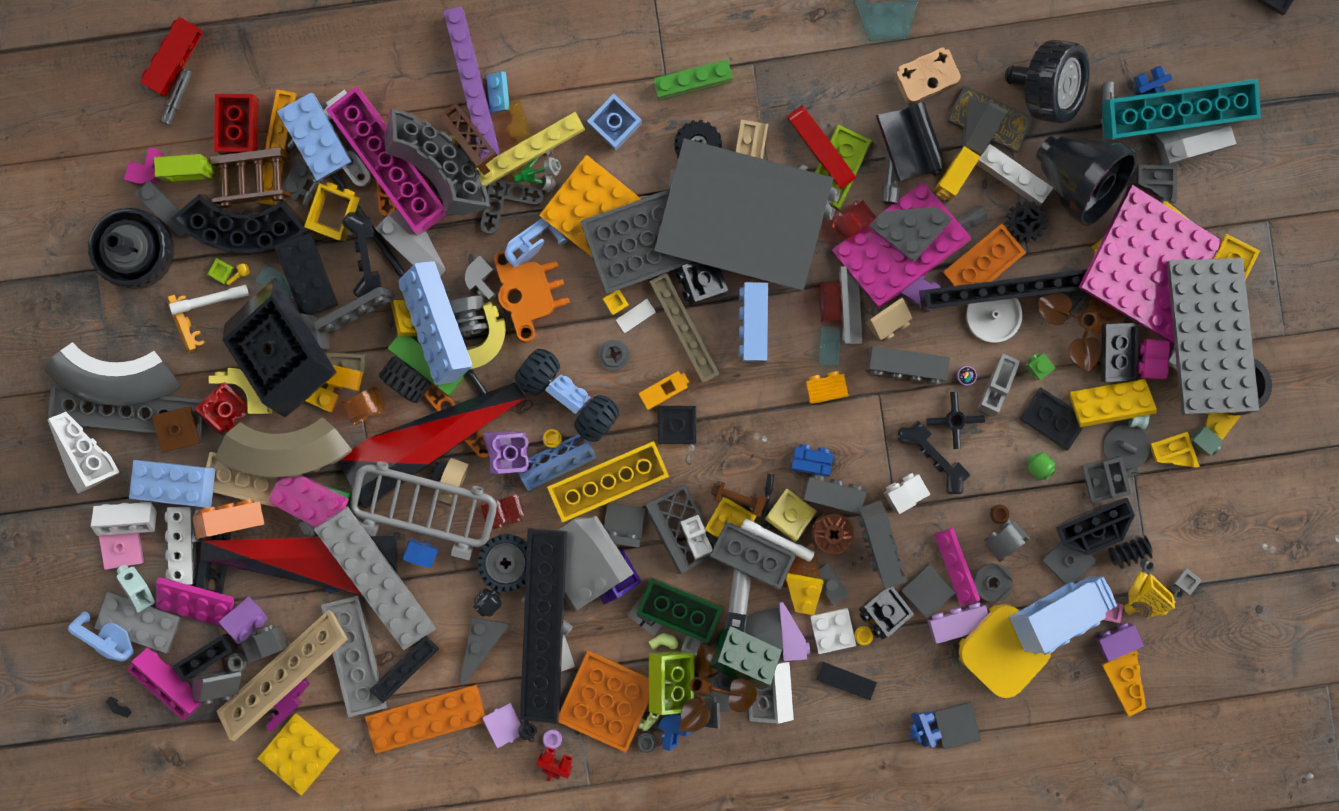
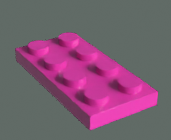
M302 475L295 478H288V476L279 477L268 503L316 527L344 509L349 499Z
M161 577L156 582V609L221 626L219 621L234 608V597Z

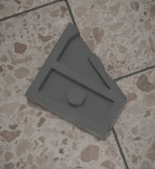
M1137 165L1136 185L1160 198L1167 199L1171 203H1176L1177 166Z

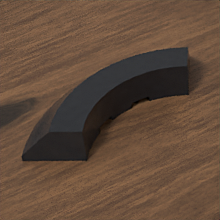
M198 194L171 218L182 231L200 241V243L222 251L235 253H257L275 249V244L301 236L307 231L299 216L286 201H280L265 211L245 215L223 209L213 203L205 194Z

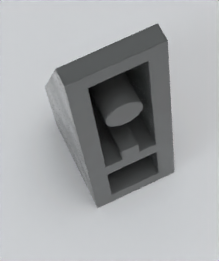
M151 181L146 182L135 194L182 238L186 233L171 220L181 209L155 183Z

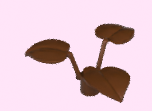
M1052 293L1039 298V311L1042 317L1050 324L1062 325L1065 323L1067 316L1077 318L1079 325L1085 328L1083 339H1075L1070 344L1069 356L1084 371L1089 372L1092 370L1100 358L1101 344L1095 337H1086L1090 328L1094 327L1097 323L1096 313L1099 310V313L1104 317H1115L1120 312L1093 296L1091 297V302L1096 306L1093 313L1088 312L1081 315L1069 313L1072 308V302L1063 293Z
M700 643L696 656V673L699 677H695L690 683L691 691L696 693L695 696L699 700L695 698L690 699L684 704L679 730L683 732L698 731L708 723L710 710L704 706L705 701L702 696H707L711 691L730 695L728 705L736 712L748 710L758 697L756 687L745 679L734 680L731 683V691L712 687L711 683L707 680L713 678V674L720 671L710 667L716 649L704 643Z

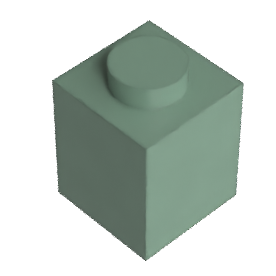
M1199 426L1190 437L1192 445L1204 455L1209 456L1215 455L1220 450V444L1223 442L1207 426Z

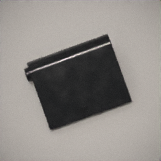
M925 102L914 104L906 109L876 115L898 181L931 173L933 176L944 173L943 169L947 166Z

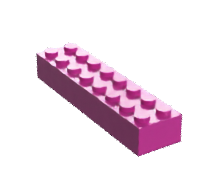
M354 87L326 109L415 233L421 235L449 214L445 213L441 198L420 169L401 158L386 154L385 134L387 124L362 90Z

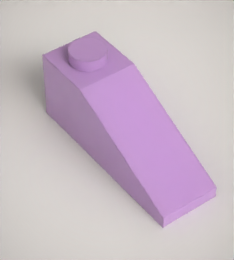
M778 601L783 660H806L807 654H810V645L806 643L804 636L784 603Z

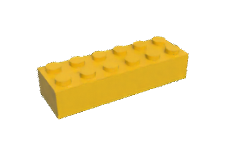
M653 441L550 485L547 488L561 521L565 522L669 477V474Z

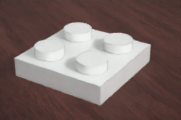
M848 608L810 616L818 654L856 646Z

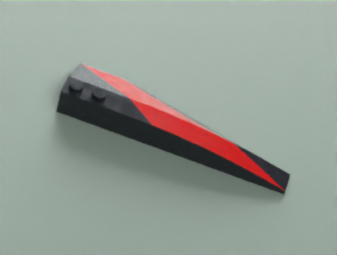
M516 382L372 436L353 448L352 452L339 460L338 463L352 489L358 469L367 464L376 466L379 461L386 462L389 465L388 469L415 476L523 401L526 397ZM371 472L365 473L359 495V500L365 508L371 507L378 474ZM382 475L376 503L395 490L397 479ZM401 480L400 486L404 484L406 481Z
M370 536L398 575L397 536ZM321 538L201 541V560L362 595Z

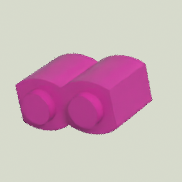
M1146 339L1140 343L1139 355H1141V362L1138 363L1140 378L1167 379L1170 351L1169 341Z

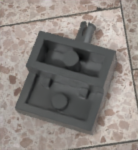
M1121 456L1081 465L1091 503L1130 495L1131 490L1128 477L1139 475L1137 467L1125 470Z

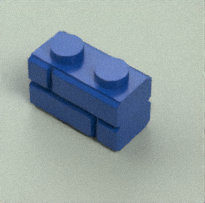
M804 444L794 447L791 470L830 476L834 454L829 453L830 449L818 447V451L810 450L811 446Z

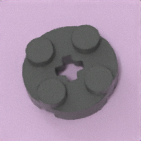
M990 563L977 570L973 582L979 597L986 601L999 602L1009 596L1012 591V575L1004 566ZM990 578H997V587H989Z

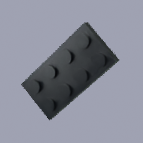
M311 232L274 245L300 314L311 315L338 306L337 298Z

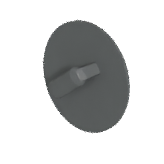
M1124 424L1113 428L1107 434L1103 450L1106 459L1121 456L1125 470H1129L1135 467L1138 468L1146 461L1150 452V442L1145 432L1139 427L1135 426L1132 428L1129 427V424Z

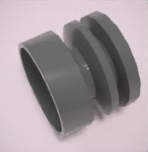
M482 296L449 301L462 337L473 336L489 329L488 323L479 324V322L487 319L486 316H477V312L484 310Z

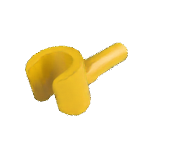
M243 263L236 266L238 273L226 281V284L230 285L238 278L248 275L250 273L248 265Z

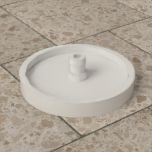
M1017 298L968 304L966 308V322L970 331L978 339L989 343H998L1011 338L1017 332L1022 322V308Z

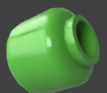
M1044 452L1038 455L1034 453L1027 460L1029 462L1027 471L1037 480L1044 479L1046 481L1056 471L1054 469L1055 462Z

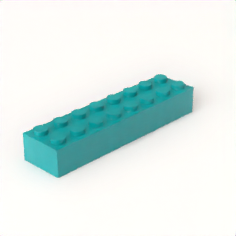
M1258 79L1101 100L1105 139L1261 118Z

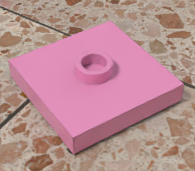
M140 533L99 536L104 570L117 568L122 565L129 566L144 563Z

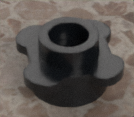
M524 720L522 722L523 725L518 729L519 736L523 740L533 742L537 728L530 724L528 720Z

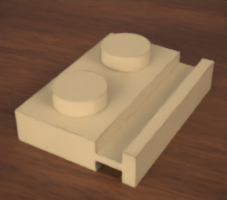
M741 120L736 152L763 159L768 124Z

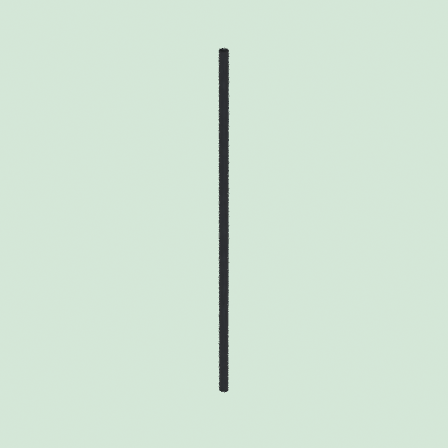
M337 172L329 175L334 183L338 185L339 190L344 191V188L348 189ZM358 204L355 212L356 215L360 218L367 217ZM372 225L373 240L401 278L405 271ZM468 370L466 375L479 394L488 393L473 370Z

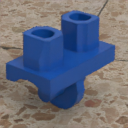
M1157 66L1150 70L1153 77L1150 81H1148L1146 73L1135 76L1136 87L1133 88L1134 94L1138 92L1143 93L1148 90L1150 91L1146 94L1165 91L1164 85L1158 86L1172 80L1171 74H1166L1162 66Z
M915 712L911 714L914 724L910 725L912 731L908 733V737L910 739L915 738L917 744L922 743L923 747H935V742L940 740L942 736L938 728L930 730L928 725L935 721L933 713Z

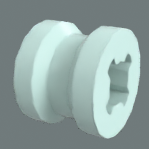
M1150 415L1129 418V427L1134 428L1137 426L1145 430L1148 426Z

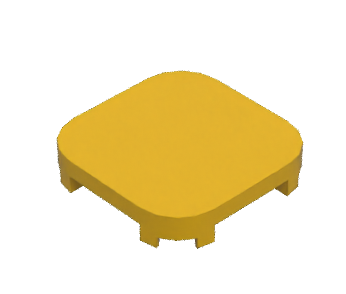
M1007 604L994 605L989 609L990 613L965 639L962 638L959 642V660L991 692L1002 698H1010L1020 693L1047 664L1051 653L1044 655L1043 653L1025 652L1009 619L1010 616L1019 610Z

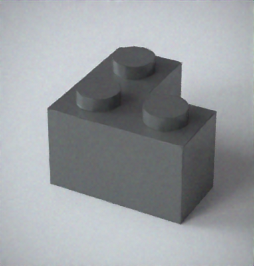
M274 624L258 630V635L256 631L252 632L246 640L241 642L249 663L277 653L289 646L281 625L275 627Z

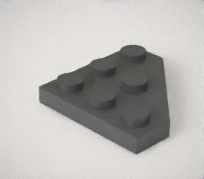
M938 207L883 211L869 226L871 230L914 263L952 222V218Z

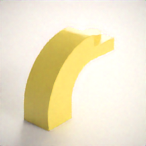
M492 302L484 303L483 305L489 325L488 337L482 343L466 348L472 363L470 369L483 366L491 361L500 351L504 341L505 319H496V317H499L497 307L492 305Z
M228 368V375L227 372H215V376H209V384H222L225 382L226 384H236L241 387L247 396L248 414H272V409L262 404L241 369Z

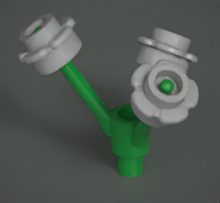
M553 149L542 154L541 156L547 157L548 155H551L553 153ZM539 156L532 160L519 174L513 175L515 182L528 181L538 183L540 190H543L544 193H549L554 190L556 184L552 175L557 176L561 166L557 159L549 157L548 160L544 161L543 168L532 170V166L540 158ZM545 171L548 176L543 175L541 179H536L534 176Z

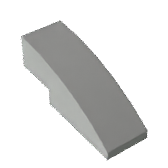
M1004 353L1001 355L977 410L993 417L999 413L1020 363L1019 360Z

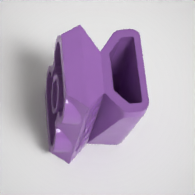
M502 431L483 433V439L490 458V473L500 474L527 471L529 459L527 457L528 439L526 438V432Z

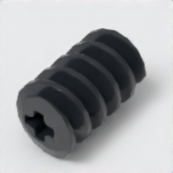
M1146 535L1144 539L1138 537L1137 541L1132 539L1129 543L1123 542L1122 546L1117 544L1115 549L1113 547L1108 548L1113 565H1118L1121 569H1124V562L1131 566L1130 560L1138 564V557L1141 560L1145 558V555L1150 559L1153 558V550Z

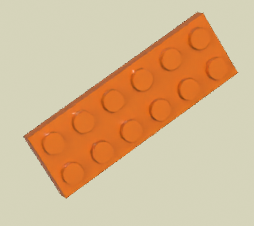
M475 684L366 715L365 719L375 754L482 724L484 723L482 717L486 715L478 686Z

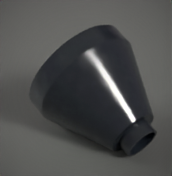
M1053 136L1048 137L1042 143L1036 155V158L1041 161V169L1069 216L1083 226L1094 224L1109 211L1126 188L1137 162L1136 153L1120 143L1065 136L1058 139Z

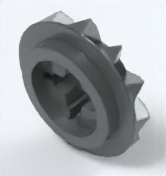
M609 340L600 347L599 361L609 370H619L628 362V348L619 340ZM611 347L615 352H622L617 356V363H615L613 358L606 359L611 354Z

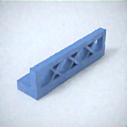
M578 434L561 442L555 448H548L529 457L531 469L524 473L518 472L527 491L597 459L589 441L584 439L585 444L576 447V442L583 440ZM567 449L564 454L558 455L560 450ZM549 457L547 462L540 463L543 458Z

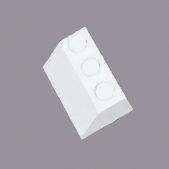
M778 661L771 686L763 690L756 688L758 697L749 708V721L779 724L794 720L789 662Z

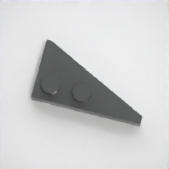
M472 617L460 684L467 682L509 627V623Z

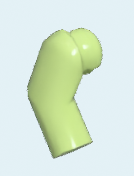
M662 633L649 641L653 650L660 645L668 646L670 649L678 647L677 638L666 633Z
M650 712L646 720L641 718L638 728L643 729L642 731H647L660 715Z

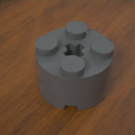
M1009 519L999 527L1001 530L999 533L995 531L984 539L986 542L985 546L999 562H1002L1006 556H1010L1025 541L1030 539L1015 520Z

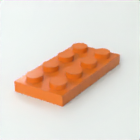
M1000 224L942 273L953 286L993 281L1021 258L1026 251L1006 227Z

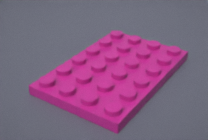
M924 182L899 199L898 204L894 203L885 210L894 211L938 207L952 218V222L914 263L870 229L869 225L877 217L832 249V253L843 266H847V271L879 309L971 240V236Z

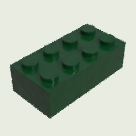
M651 576L636 614L708 644L723 607Z

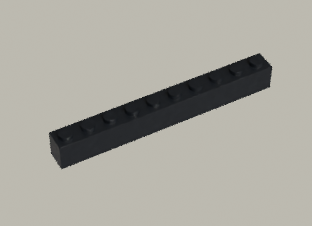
M1087 269L919 290L921 310L1081 290L1078 287Z

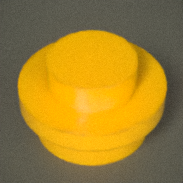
M549 429L543 435V442L545 446L555 448L562 442V436L559 431Z
M867 626L857 628L854 633L855 640L860 645H868L874 638L871 629Z

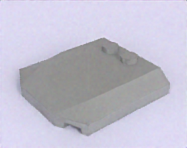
M597 516L576 518L559 529L567 531L564 599L573 613L634 574Z

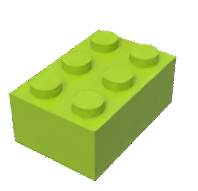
M674 651L649 654V712L659 715L681 713L684 704L688 700L694 699V692L690 689V683L694 679V653Z

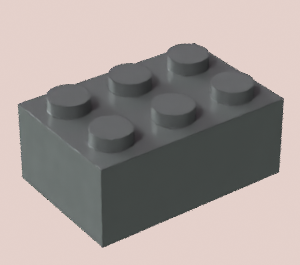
M812 474L811 477H806L801 499L860 514L858 508L863 507L866 492L862 491L861 486L849 484L846 487L843 486L844 482L830 479V482L824 481L825 477Z

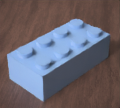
M309 93L277 111L317 181L353 163L315 94Z
M745 282L743 287L739 289V301H743V307L739 308V320H743V326L739 327V339H742V345L739 346V358H742V362H766L768 283Z
M133 460L129 499L211 507L215 468Z

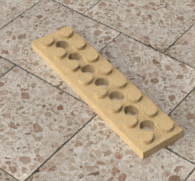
M328 610L241 688L238 694L234 695L232 699H229L217 710L230 740L236 741L348 640L332 611Z

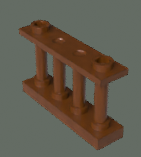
M273 148L210 157V164L218 167L220 170L221 197L212 198V202L220 205L222 208H229L231 204L271 199L272 201H284V198L291 197V193L282 190L280 165L282 160L289 159V151L282 148ZM265 162L273 163L274 191L264 192L263 165H265ZM253 164L255 165L256 193L246 194L245 168L247 165ZM235 166L238 170L239 195L229 196L228 170L230 167Z
M719 481L718 484L714 483L711 494L714 496L713 499L719 502L720 497H724L747 505L750 508L749 512L761 516L766 497L756 493L754 497H747L724 489L725 483Z

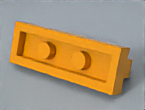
M175 295L167 298L166 302L169 306L170 303L186 300V296H180L176 300ZM183 312L172 315L187 353L195 352L196 346L199 347L204 344V340L200 342L195 340V336L200 335L201 332L195 331L191 336L189 318L187 316L184 317Z

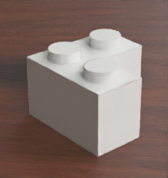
M910 473L902 478L903 482H895L886 487L887 491L883 492L894 513L901 514L915 506L916 502L930 495L919 474L913 475V473Z

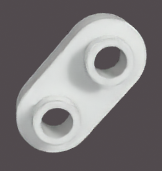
M347 151L354 162L352 165L345 166L343 168L357 186L364 187L368 185L371 181V173L354 152ZM361 174L365 175L364 180H359Z

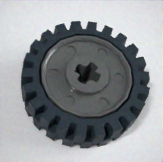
M511 534L498 535L487 541L482 547L477 560L478 571L484 582L492 589L505 592L514 591L524 586L526 582L527 542ZM504 558H507L508 561H511V564L508 565V568H506V566L501 563L505 560Z

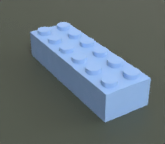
M435 262L415 263L399 279V288L403 293L405 305L411 315L412 324L416 329L418 341L421 343L424 358L428 363L435 385L456 382L472 367L470 357Z

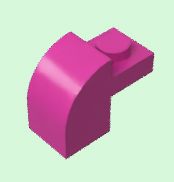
M149 147L144 165L129 161L124 180L143 186L148 181L155 184L158 183L161 179L155 177L154 157H163V152Z

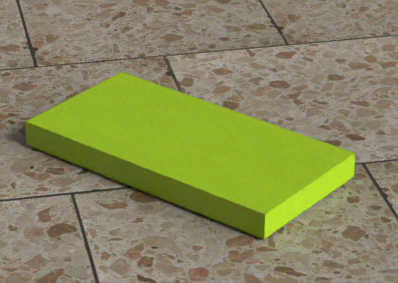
M837 125L830 142L856 176L872 140ZM819 163L815 173L830 177L821 163ZM833 181L832 187L840 190V196L837 203L831 202L830 206L840 210L852 182L840 190Z

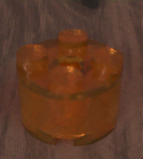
M377 386L347 399V401L341 402L350 422H354L355 426L368 420L367 416L370 414L372 417H375L386 411L384 408L386 404Z

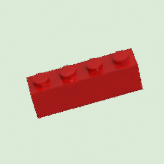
M179 16L177 20L172 22L168 36L162 39L158 53L152 56L149 68L142 73L140 83L166 98L179 76L181 68L186 64L204 32L199 27Z

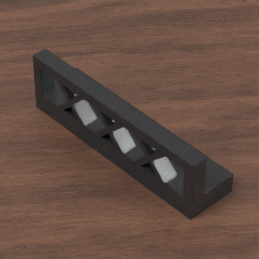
M232 531L217 534L218 537L216 539V535L203 537L202 541L231 540ZM200 554L196 587L223 594L227 566L222 565V568L215 572L212 568V562L201 560ZM214 577L219 581V590L209 589V581Z

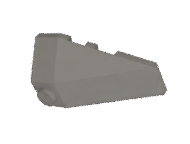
M1207 125L1152 133L1162 165L1175 164L1237 144L1231 126Z
M398 209L390 213L375 228L412 265L434 261L440 277L447 271L427 232L425 231L421 235L415 233Z

